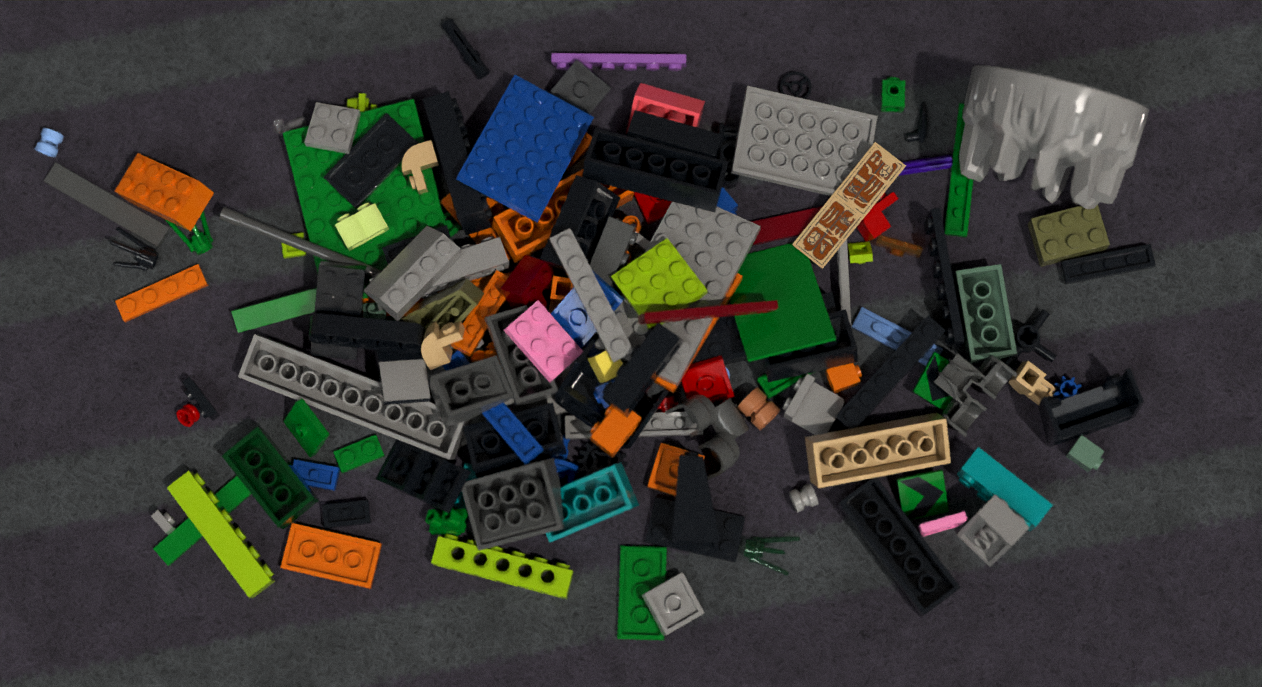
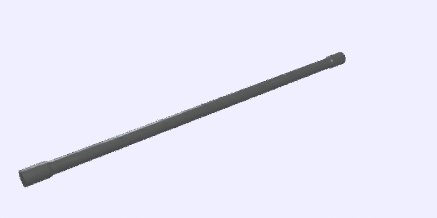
M224 207L221 211L220 220L254 231L329 262L367 266L366 276L369 278H373L374 275L383 271L249 218L227 207ZM435 292V293H432V294L423 296V297H421V298H422V299H427V298H429V297H431V296L437 294L438 292Z

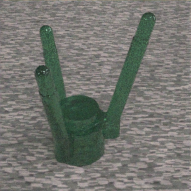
M753 537V540L746 539L744 557H749V562L758 563L778 573L788 575V571L758 557L763 558L764 552L785 554L784 550L768 548L763 543L800 541V537Z

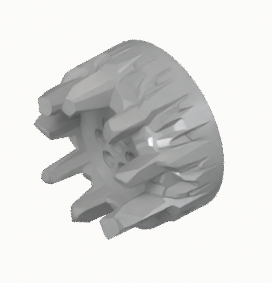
M973 66L962 115L965 127L959 153L961 174L969 179L981 182L988 174L991 166L997 172L999 180H1012L1020 177L1029 158L1035 159L1031 187L1033 190L1043 188V196L1050 203H1054L1064 190L1071 168L1074 166L1075 170L1071 185L1073 203H1079L1085 209H1094L1099 202L1112 204L1118 194L1125 171L1133 165L1149 109L1136 102L1110 93L1050 77L999 67Z

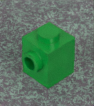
M889 77L886 80H882L881 112H903L905 108V81L897 77Z

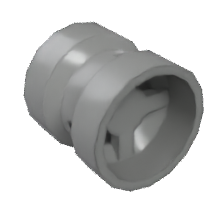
M810 483L804 485L800 492L796 489L789 491L790 499L797 513L803 511L805 505L814 507L819 504Z

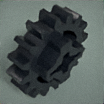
M588 443L585 444L587 451H580L583 459H578V464L583 465V467L579 468V473L585 472L584 477L606 468L604 466L598 467L597 457L602 460L608 459L606 461L608 467L612 466V461L616 457L618 463L622 462L623 467L628 465L627 462L622 461V459L627 457L626 453H619L622 448L612 458L606 452H599L597 449L600 448L596 444L591 446ZM590 455L593 459V465L588 469L587 460Z

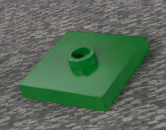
M300 399L294 404L284 420V424L310 458L317 454L329 436L328 431L304 399Z

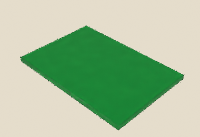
M793 243L747 254L738 271V274L742 275L743 279L731 297L730 305L774 300L778 302V309L770 313L734 316L748 362L836 340L810 260L794 247Z

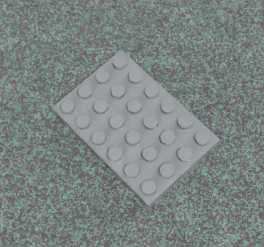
M747 86L730 173L832 196L873 145L878 116Z

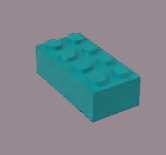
M979 447L957 473V476L960 477L958 481L967 488L972 486L978 491L977 496L983 501L988 502L994 495L1003 499L1015 514L1020 515L1025 520L1026 524L1030 527L1028 529L1029 532L1040 523L1053 506V504Z
M622 462L561 487L564 528L548 532L546 535L549 542H553L639 506Z

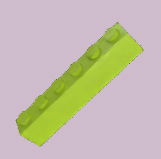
M187 471L169 485L167 489L249 598H254L275 582L272 577L274 572L267 564L263 565L258 558L261 555L253 545L249 547L245 542L247 538L245 533L239 527L235 528L231 523L233 518L226 509L221 510L217 505L219 499L213 491L208 492L203 486L206 482L198 472L194 474V472Z

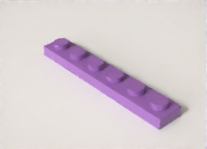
M552 53V66H557L556 69L568 70L577 58L591 70L592 66H601L602 70H614L615 67H624V70H637V67H646V70L649 71L659 70V67H668V70L680 71L682 67H686V54Z

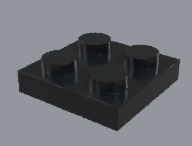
M577 58L550 91V94L590 115L612 86Z

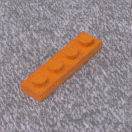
M197 264L115 302L123 321L128 322L208 286L200 265Z
M498 270L495 271L483 290L484 295L478 305L468 314L463 322L465 327L463 339L452 343L451 347L471 357L488 330L484 318L497 314L506 301L500 288L509 276Z

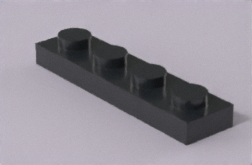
M1151 244L1065 260L1060 263L1065 285L1154 268L1156 266Z

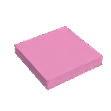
M964 511L920 524L916 529L924 537L962 526L967 517Z

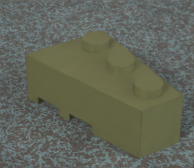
M465 279L413 305L403 315L401 320L422 325L424 333L434 322H437L440 329L450 322H462L478 305L484 292L470 280Z

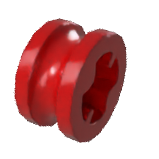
M185 404L176 413L179 422L186 427H191L200 418L199 411L191 404Z

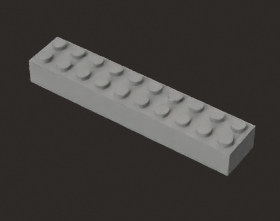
M254 334L238 375L239 378L298 401L304 399L308 405L449 460L455 459L465 433L463 427L467 426L469 422L467 420L445 427L436 403L431 401L384 405L379 381L261 335Z

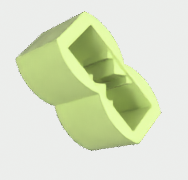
M370 203L363 204L357 209L359 212L350 216L348 213L337 219L338 223L335 226L349 251L389 230L375 203L372 205Z

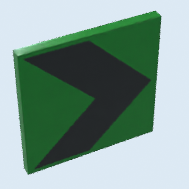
M933 352L912 392L944 411L953 397L934 383V381L939 376L937 372H942L949 364V361L938 353Z
M942 469L897 478L901 509L909 520L949 512Z

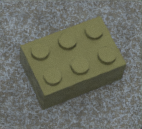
M1098 205L1094 209H1085L1082 206L1054 212L1031 218L1028 223L1040 267L1105 251L1110 245Z

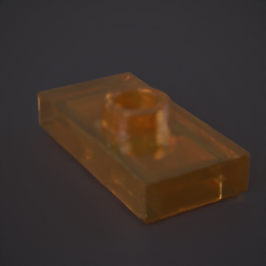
M882 235L878 236L875 245L891 250L890 254L898 257H903L906 254L919 258L922 252V247Z

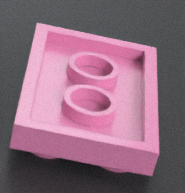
M539 300L504 330L549 383L583 352Z

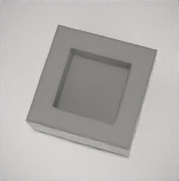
M157 510L151 515L166 534L169 535L176 529L173 526L175 520L168 512L163 514Z

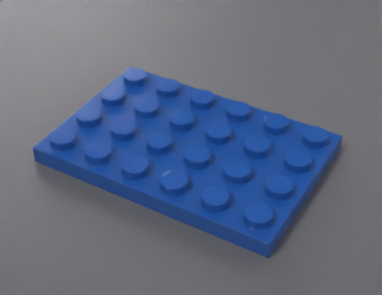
M514 75L456 180L538 223L594 117Z

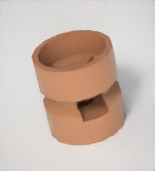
M757 387L737 408L746 417L750 416L751 422L759 430H762L775 418L780 409L772 401L767 402V396Z

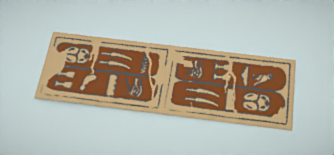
M875 142L792 245L823 269L906 165Z

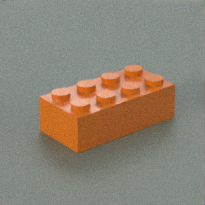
M137 153L115 189V192L128 202L189 231L193 229L214 194L213 191L200 181Z

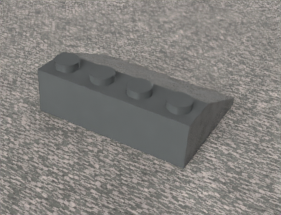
M554 458L465 482L462 488L478 551L564 528L560 480Z

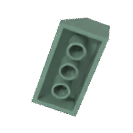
M1001 264L956 271L953 275L965 340L967 361L971 364L983 363L990 355L1001 359L1017 354Z

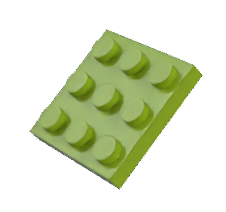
M668 238L611 276V280L638 315L645 312L686 309L708 293L705 286ZM657 323L645 324V325H646V326L648 327V329H649L651 326L655 327V326L657 325Z

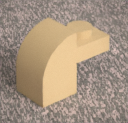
M431 140L412 146L407 150L402 159V172L404 176L413 173V176L409 177L412 189H417L419 194L428 192L422 170L439 166Z
M461 321L447 323L441 329L437 322H434L426 329L422 341L421 354L429 370L451 362L453 350L449 344L462 340L465 327Z
M1023 361L1016 370L1017 376L1013 375L1009 380L1014 390L1019 394H1024L1037 405L1040 404L1043 397L1053 396L1057 390L1056 387L1044 379L1046 374L1029 361Z

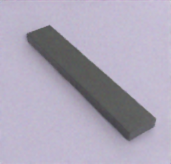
M56 162L44 179L46 184L158 248L170 231L168 226Z

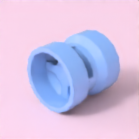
M43 128L40 134L42 138L37 142L35 150L42 154L56 157L58 153L57 147L62 143L64 136L54 130Z

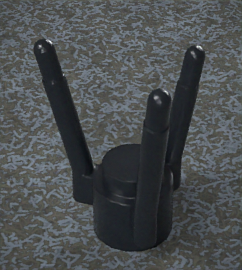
M117 227L116 230L143 249L138 251L111 240V245L137 255L136 261L139 262V264L114 262L113 265L140 269L146 272L148 268L153 270L159 257V253L155 252L156 249Z

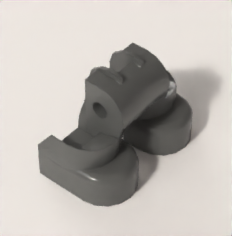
M957 353L952 360L948 359L949 364L942 372H937L939 376L935 379L934 383L953 397L942 415L950 425L965 437L971 424L987 409L977 399L972 398L968 394L967 388L974 383L982 387V390L995 400L1005 383L1013 375L1017 376L1016 371L996 356L990 355L977 369Z
M701 394L692 395L674 405L665 413L669 414L679 408H684L693 424L697 423V430L690 434L691 437L712 424L717 434L698 446L699 450L706 447L710 448V452L720 467L707 476L709 480L724 473L737 462L740 450L734 439L748 431L749 427L745 422L746 418H743L736 408L738 405L734 404L730 397L714 406L706 396Z

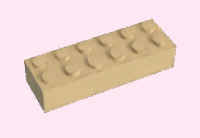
M938 413L805 437L810 482L817 488L951 463L946 418Z

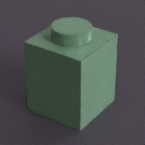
M1081 435L1065 457L1089 472L1092 468L1097 470L1104 460L1101 457L1104 450Z

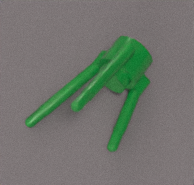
M204 211L200 218L205 235L203 232H199L195 224L192 229L195 234L191 237L192 242L174 223L165 220L186 243L191 253L195 251L197 255H201L213 248L212 242L214 241L210 235Z

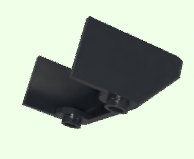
M593 339L576 360L558 392L555 394V401L560 407L591 428L598 421L600 423L604 421L607 417L605 412L609 408H604L602 403L599 404L594 395L595 386L599 380L588 361L590 357L588 354L596 343ZM664 390L657 402L649 396L644 395L633 409V412L642 418V422L621 448L629 449L632 447L669 393L668 390Z
M1131 368L1126 369L1122 376L1117 373L1107 377V382L1101 387L1063 400L1054 396L1043 397L1038 407L1049 446H1056L1079 438L1081 435L1085 436L1133 419L1142 407L1144 400Z

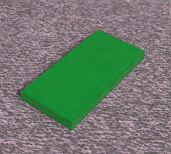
M620 546L617 639L664 641V636L642 594L666 581L667 547Z

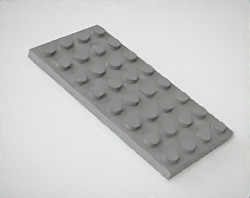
M672 202L645 253L668 238L708 291L706 295L686 309L720 306L761 228L759 225L719 207L716 208L715 212ZM622 294L621 296L625 300L614 313L634 349L637 345L641 346L646 339L645 334L648 331V327L645 324H639L638 314ZM714 318L665 322L662 324L679 336L683 344L658 376L659 378L676 386L679 385ZM599 337L595 343V348L605 351L606 348ZM628 355L621 360L628 363L632 357Z

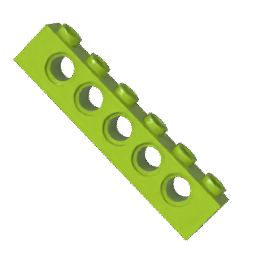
M445 534L444 537L438 536L431 564L434 566L563 599L568 597L574 574L573 570H569V565L558 562L556 566L547 564L548 560L534 557V560L526 559L525 554L512 551L511 555L502 552V548L496 546L478 551L476 541L467 540L466 543L458 541V537ZM457 548L465 551V555L461 560L453 559L452 554ZM479 554L487 556V562L483 566L475 564V558ZM501 560H507L510 564L508 570L504 572L497 569V564ZM528 565L532 568V573L529 577L520 576L519 570L522 566ZM551 571L554 573L555 577L551 583H544L542 581V574L544 572Z

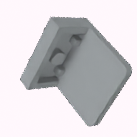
M807 374L804 379L800 377L796 383L794 390L797 392L794 398L789 397L782 408L786 410L784 418L814 435L828 433L835 421V416L840 412L845 401L842 397L815 383V378Z

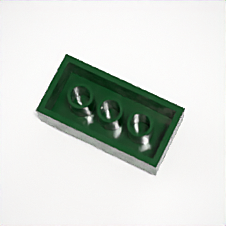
M256 427L222 455L278 528L285 529L319 501L315 493L270 436L260 427Z

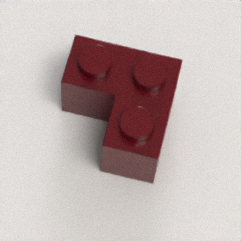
M525 255L501 286L500 290L512 309L525 305L530 308L539 300L548 310L549 305L542 291L550 283L554 275L546 262Z

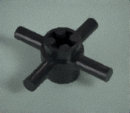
M1042 309L1031 325H1023L1018 328L1012 324L1017 354L1008 356L1005 359L1004 363L1009 367H1012L1021 353L1036 351L1051 363L1057 355L1040 344L1038 330L1050 315L1046 310ZM1029 334L1031 336L1029 339L1031 344L1026 345L1023 340L1020 341L1019 337Z

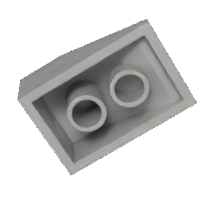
M994 495L956 535L991 567L1030 527L1020 515L1015 514L1003 499Z

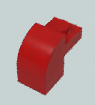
M894 192L884 193L857 226L858 231L866 242L875 239L891 227L882 211L898 200Z

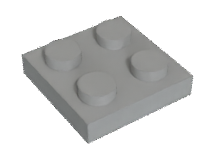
M316 102L305 138V145L349 154L361 116L360 110Z
M683 572L642 594L663 636L670 634L704 614Z

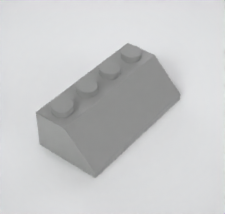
M426 226L364 289V292L396 321H399L461 257V248L444 233Z

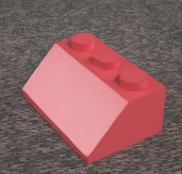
M640 83L634 96L626 133L635 110L698 128L705 101Z

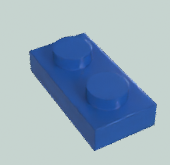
M294 459L293 467L309 487L336 491L340 472L339 467Z

